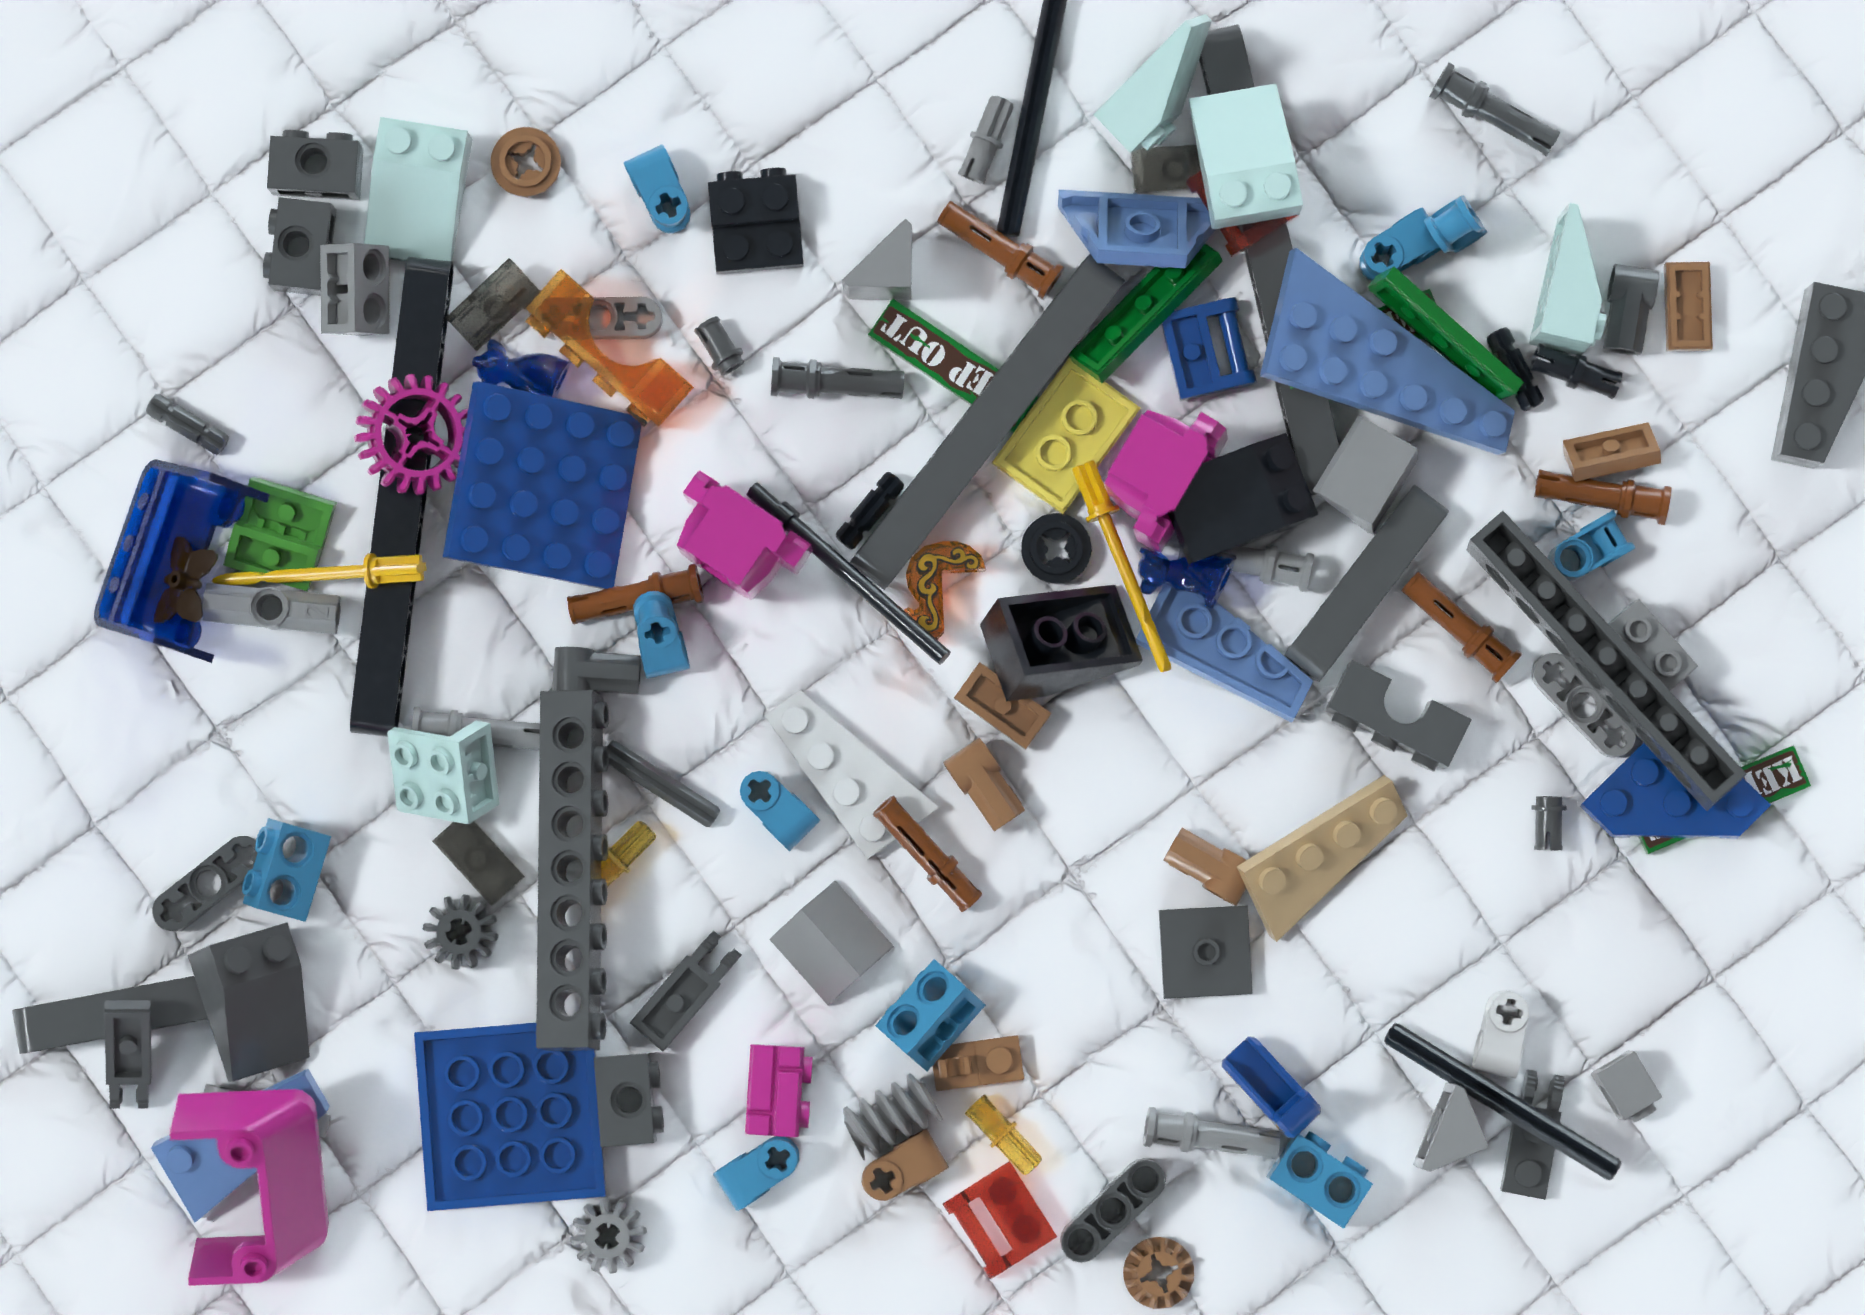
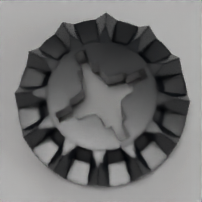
M1060 513L1047 514L1032 522L1025 531L1021 543L1022 559L1027 569L1034 577L1049 584L1068 583L1078 577L1087 567L1092 552L1091 539L1086 528L1075 518ZM1066 534L1070 535L1066 540L1067 543L1064 551L1072 561L1069 563L1065 558L1061 559L1056 556L1046 564L1043 563L1048 547L1041 536L1043 535L1047 540L1050 538L1056 542L1060 538L1063 539Z

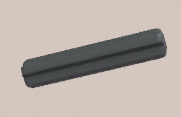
M612 740L607 745L610 766L703 826L710 827L715 822L720 813L718 806L619 742Z

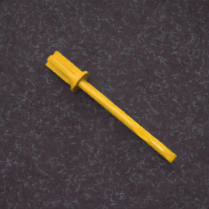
M1091 460L1072 468V472L1088 509L1089 516L1086 517L1087 523L1099 521L1157 667L1162 673L1170 671L1172 668L1111 518V515L1118 512L1120 508L1118 505H1113L1112 501H1110L1095 461Z
M368 553L365 555L363 565L282 569L268 573L254 571L233 572L216 576L212 579V582L236 586L256 584L262 581L287 583L364 578L367 587L373 589L382 583L423 581L426 562L422 561V555L377 557L374 553Z

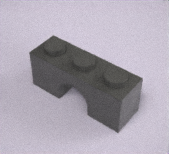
M1351 660L1347 664L1325 709L1334 714L1331 721L1351 732H1355L1357 727H1360L1372 733L1371 741L1389 751L1395 752L1398 746L1412 753L1413 756L1410 761L1429 771L1435 772L1437 766L1442 769L1448 768L1472 719L1434 700H1430L1417 721L1408 724L1397 722L1389 716L1384 705V697L1392 679Z

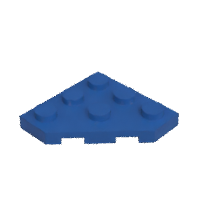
M1643 743L1580 807L1612 838L1646 836L1657 838L1720 837L1738 839L1771 804L1743 778L1739 784L1706 811Z

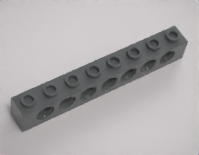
M1501 511L1469 540L1466 548L1467 552L1706 811L1741 782L1747 773L1504 511Z
M593 690L540 692L536 1048L546 1051L600 1050V1040H604L606 1036V1017L604 1013H600V995H604L607 988L606 971L604 968H601V950H605L607 946L606 925L601 923V906L607 903L608 888L606 880L601 879L602 861H606L608 856L607 837L605 834H602V817L607 816L609 803L607 791L602 790V772H607L609 767L608 749L606 746H603V728H607L609 725V707L607 702H603V696ZM577 727H582L584 731L582 743L578 747L570 749L567 743L569 733ZM581 771L584 778L583 784L578 791L570 793L567 789V780L572 773ZM580 815L583 820V828L578 835L569 837L566 830L567 823L572 817ZM579 859L583 866L582 874L577 880L569 882L566 877L567 866L573 860ZM578 903L582 909V917L576 925L569 927L565 919L566 912L570 906ZM578 948L582 955L581 963L575 970L568 971L565 965L566 955L570 950ZM577 992L581 998V1007L576 1014L568 1016L564 1007L565 1001L569 995Z

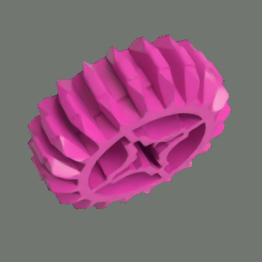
M414 374L405 376L404 388L396 377L388 380L390 394L381 386L376 387L373 390V394L379 404L368 399L362 403L363 409L370 413L371 417L358 416L355 420L357 425L367 428V433L355 435L354 441L357 443L367 442L369 449L358 453V457L360 460H365L372 456L375 460V463L369 466L367 472L369 475H374L383 469L385 474L381 478L380 484L384 487L389 486L395 477L398 478L397 492L402 494L408 490L410 481H412L415 494L421 495L425 492L426 481L433 491H437L442 488L440 475L448 482L456 480V473L450 465L456 468L459 465L460 455L458 453L461 452L465 427H462L461 420L467 418L468 409L457 412L454 406L463 399L460 394H456L448 400L444 397L449 389V384L446 382L441 383L435 391H432L433 377L429 375L423 377L419 388ZM402 399H418L426 402L424 407L413 418L404 416L401 413L396 415L389 410L394 403ZM437 411L443 417L447 427V446L443 444L444 440L437 436L434 431V421L438 415ZM422 421L419 427L423 432L418 435H424L423 441L420 440L408 447L410 441H408L407 437L411 434H406V429L414 427ZM382 423L386 424V429L393 433L396 439V447L392 453L393 458L389 456L383 445L381 435ZM416 451L424 452L427 455L434 454L440 458V461L429 470L417 471L404 467L407 460L411 459Z

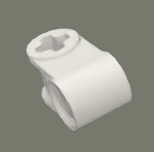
M1500 990L1488 998L1481 1029L1477 1035L1474 1047L1472 1069L1514 1079L1517 1078L1522 1062L1524 1037L1529 1018V1006L1521 995L1510 990ZM1507 999H1511V1006L1517 1008L1518 1013L1516 1017L1509 1016L1507 1023H1503V1016L1496 1013L1498 1005L1504 1006L1507 1003Z

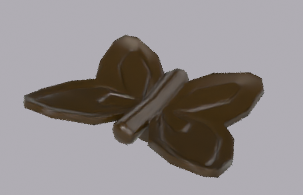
M176 536L171 550L170 568L172 572L164 578V582L170 587L163 592L157 604L154 622L165 623L176 614L185 620L195 623L201 621L203 617L202 600L196 590L202 587V582L199 579L207 575L218 560V554L214 550L199 549L193 551L191 544L186 538Z

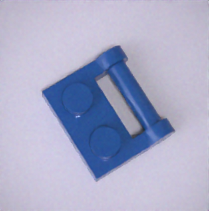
M1236 297L1175 310L1161 324L1180 401L1230 389L1243 388L1257 383L1254 370H1249L1235 313L1239 311ZM1219 317L1232 374L1220 376L1208 327V318Z

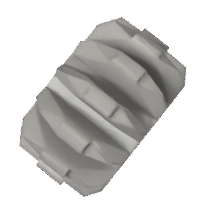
M602 1197L600 1199L601 1214H598L594 1206L588 1203L583 1209L591 1221L588 1222L577 1217L573 1220L572 1224L579 1229L585 1230V1234L572 1236L570 1238L571 1244L586 1242L587 1248L577 1254V1258L579 1261H582L593 1253L596 1257L591 1264V1270L595 1272L600 1269L603 1259H607L609 1273H616L618 1269L617 1256H619L624 1265L630 1267L634 1264V1260L626 1249L628 1248L637 1253H642L645 1249L642 1243L632 1240V1236L645 1235L647 1228L645 1226L631 1228L630 1225L631 1222L639 1218L641 1213L639 1210H634L626 1218L621 1215L627 1203L624 1199H620L616 1204L614 1212H610L608 1197ZM607 1223V1228L614 1224L620 1232L615 1237L618 1242L617 1246L610 1247V1242L603 1246L599 1242L598 1237L602 1234V1230L599 1227L601 1224Z

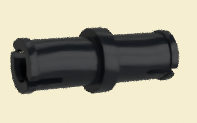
M1540 343L1536 347L1533 356L1548 360L1550 363L1538 358L1532 359L1530 363L1531 371H1537L1566 382V387L1575 389L1577 386L1608 396L1610 399L1616 396L1619 389L1618 386L1612 384L1621 383L1623 373L1620 371L1616 372L1588 362L1587 357L1579 353L1574 357L1548 348Z

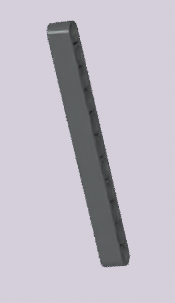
M1239 24L1208 31L1199 58L1207 95L1255 87ZM1285 217L1238 225L1266 348L1289 251L1293 249ZM1274 381L1287 437L1311 496L1317 495L1313 492V489L1339 448L1329 401L1327 398L1297 388L1291 390L1288 385Z

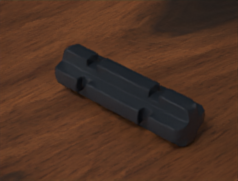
M1507 327L1500 328L1487 336V343L1492 353L1497 352L1498 359L1524 382L1517 391L1518 395L1515 398L1521 410L1529 411L1544 402V396L1538 385H1533L1534 377L1520 349L1514 348L1513 344L1516 341L1510 329Z
M889 471L884 473L876 483L877 489L875 491L871 489L850 515V522L847 523L845 521L836 532L837 540L847 548L852 550L864 538L863 532L865 530L869 532L890 506V499L895 500L904 489V483Z

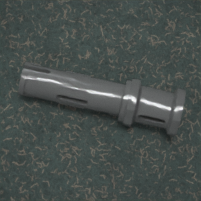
M1448 62L1429 97L1434 100L1440 97L1461 109L1462 116L1473 118L1476 115L1543 153L1542 155L1547 156L1549 154L1551 146H1554L1560 135L1559 130L1549 127L1489 93L1490 88L1486 86L1487 83L1482 80L1478 83L1455 71V65Z
M773 357L770 396H778L779 392L806 394L808 399H814V397H819V393L903 399L904 371L901 370L884 371L821 366V362H817V359H810L808 363L781 362L780 357Z

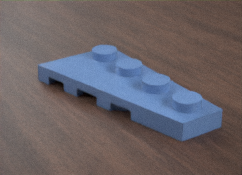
M1174 563L1150 610L1151 618L1156 626L1169 661L1292 723L1313 680L1271 644L1267 645L1250 630L1251 627L1238 616L1237 618L1234 617L1217 602L1215 596L1204 587L1200 588L1186 576V572ZM1141 628L1135 639L1137 645L1151 651Z
M309 1069L264 1089H297L306 1092L313 1098L316 1104L318 1120L330 1108ZM169 1134L155 1141L151 1147L194 1223L257 1171V1168L240 1169L226 1164L218 1154L216 1138L170 1140Z

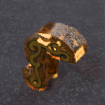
M941 541L923 546L911 557L906 571L908 592L919 607L916 610L908 607L904 611L937 640L944 634L942 574L986 572L982 555L970 545L958 541Z

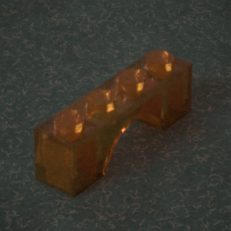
M558 269L523 308L530 315L525 322L544 339L551 334L563 344L559 349V353L576 368H579L583 363L596 374L591 381L606 395L612 398L617 392L626 400L629 405L625 411L640 425L645 427L650 422L654 426L659 427L694 387L662 358H655L644 364L629 366L617 363L605 356L596 346L590 332L589 316L594 297L566 272Z

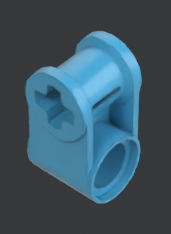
M661 144L623 162L639 198H642L655 226L662 232L670 234L680 232L686 228L690 221V208L686 195L678 181V174L664 145ZM670 202L673 207H676L677 215L669 218L668 214L664 212L662 205Z
M1464 195L1459 196L1432 216L1424 219L1428 231L1444 253H1458L1488 233Z
M1423 207L1409 213L1367 243L1359 258V267L1361 273L1368 280L1372 281L1375 276L1393 266L1402 272L1412 265L1415 266L1427 260L1441 250L1424 223V219L1429 216ZM1376 252L1380 256L1387 253L1390 259L1386 265L1383 262L1375 264L1372 261Z
M1612 510L1581 528L1580 532L1555 546L1547 558L1569 582H1572L1600 566L1608 565L1636 547L1633 542H1627L1615 521L1617 514ZM1563 550H1572L1578 555L1580 566L1577 571H1569L1563 567L1560 561V555Z
M649 591L641 594L633 605V612L646 678L649 679L690 669L682 631H679L670 597L659 591Z
M751 772L741 782L740 796L744 804L763 822L762 825L789 852L821 821L793 792L790 793L768 772ZM753 779L759 783L765 779L770 782L771 786L768 789V793L772 797L766 803L762 799H758L755 802L749 799L748 796L752 790L748 784Z
M775 1136L750 1152H745L715 1171L713 1176L735 1210L739 1211L766 1194L771 1187L789 1177L797 1167L800 1152L797 1144L792 1139ZM775 1147L779 1152L786 1149L790 1155L785 1161L787 1167L782 1168L779 1163L773 1166L769 1164L768 1160L772 1155L770 1148Z

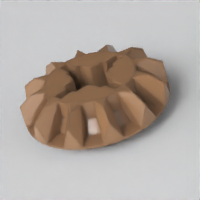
M519 127L505 133L495 144L491 154V170L496 182L509 194L529 198L545 193L558 180L562 163L560 152L554 140L545 132L532 127ZM535 146L533 160L542 171L527 169L517 179L519 165L509 155L525 157Z
M1165 1237L1148 1238L1134 1246L1127 1255L1123 1267L1124 1283L1130 1295L1140 1304L1152 1309L1170 1308L1187 1297L1194 1282L1193 1261L1186 1249L1178 1242ZM1153 1254L1162 1266L1170 1265V1267L1177 1265L1178 1267L1166 1276L1167 1283L1165 1285L1167 1291L1165 1292L1156 1280H1144L1142 1282L1140 1278L1145 1277L1147 1273L1152 1271L1151 1263L1153 1261L1151 1255Z

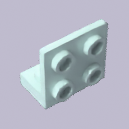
M476 720L450 737L394 727L387 732L398 811L470 824L500 804L491 724L489 722Z

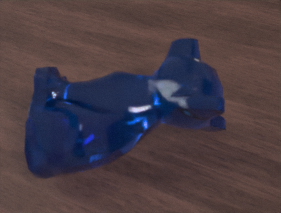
M494 339L488 340L487 351L483 352L480 356L474 357L472 360V365L476 367L477 375L481 382L494 385L504 382L512 389L557 398L571 363L558 356L544 353L526 354L510 359L502 344Z
M1141 547L1139 552L1143 556L1138 562L1137 573L1141 579L1140 589L1143 594H1152L1160 586L1168 584L1177 591L1194 592L1201 595L1205 605L1214 608L1232 573L1234 560L1215 555L1188 565L1186 557L1170 561L1162 553Z

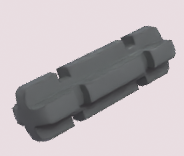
M161 394L153 396L146 408V413L161 423L166 421V426L196 444L201 442L203 448L215 455H219L223 451L229 439L225 432L215 426L210 428L208 422L179 405L173 406L174 402Z

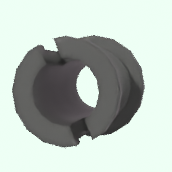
M718 316L704 321L694 329L695 334L698 335L713 360L711 365L713 370H719L721 375H726L744 363L741 357L743 350L741 348L736 349Z
M1536 796V805H1531V810H1535L1534 850L1547 849V832L1550 833V851L1563 850L1562 811L1567 810V806L1562 805V797Z

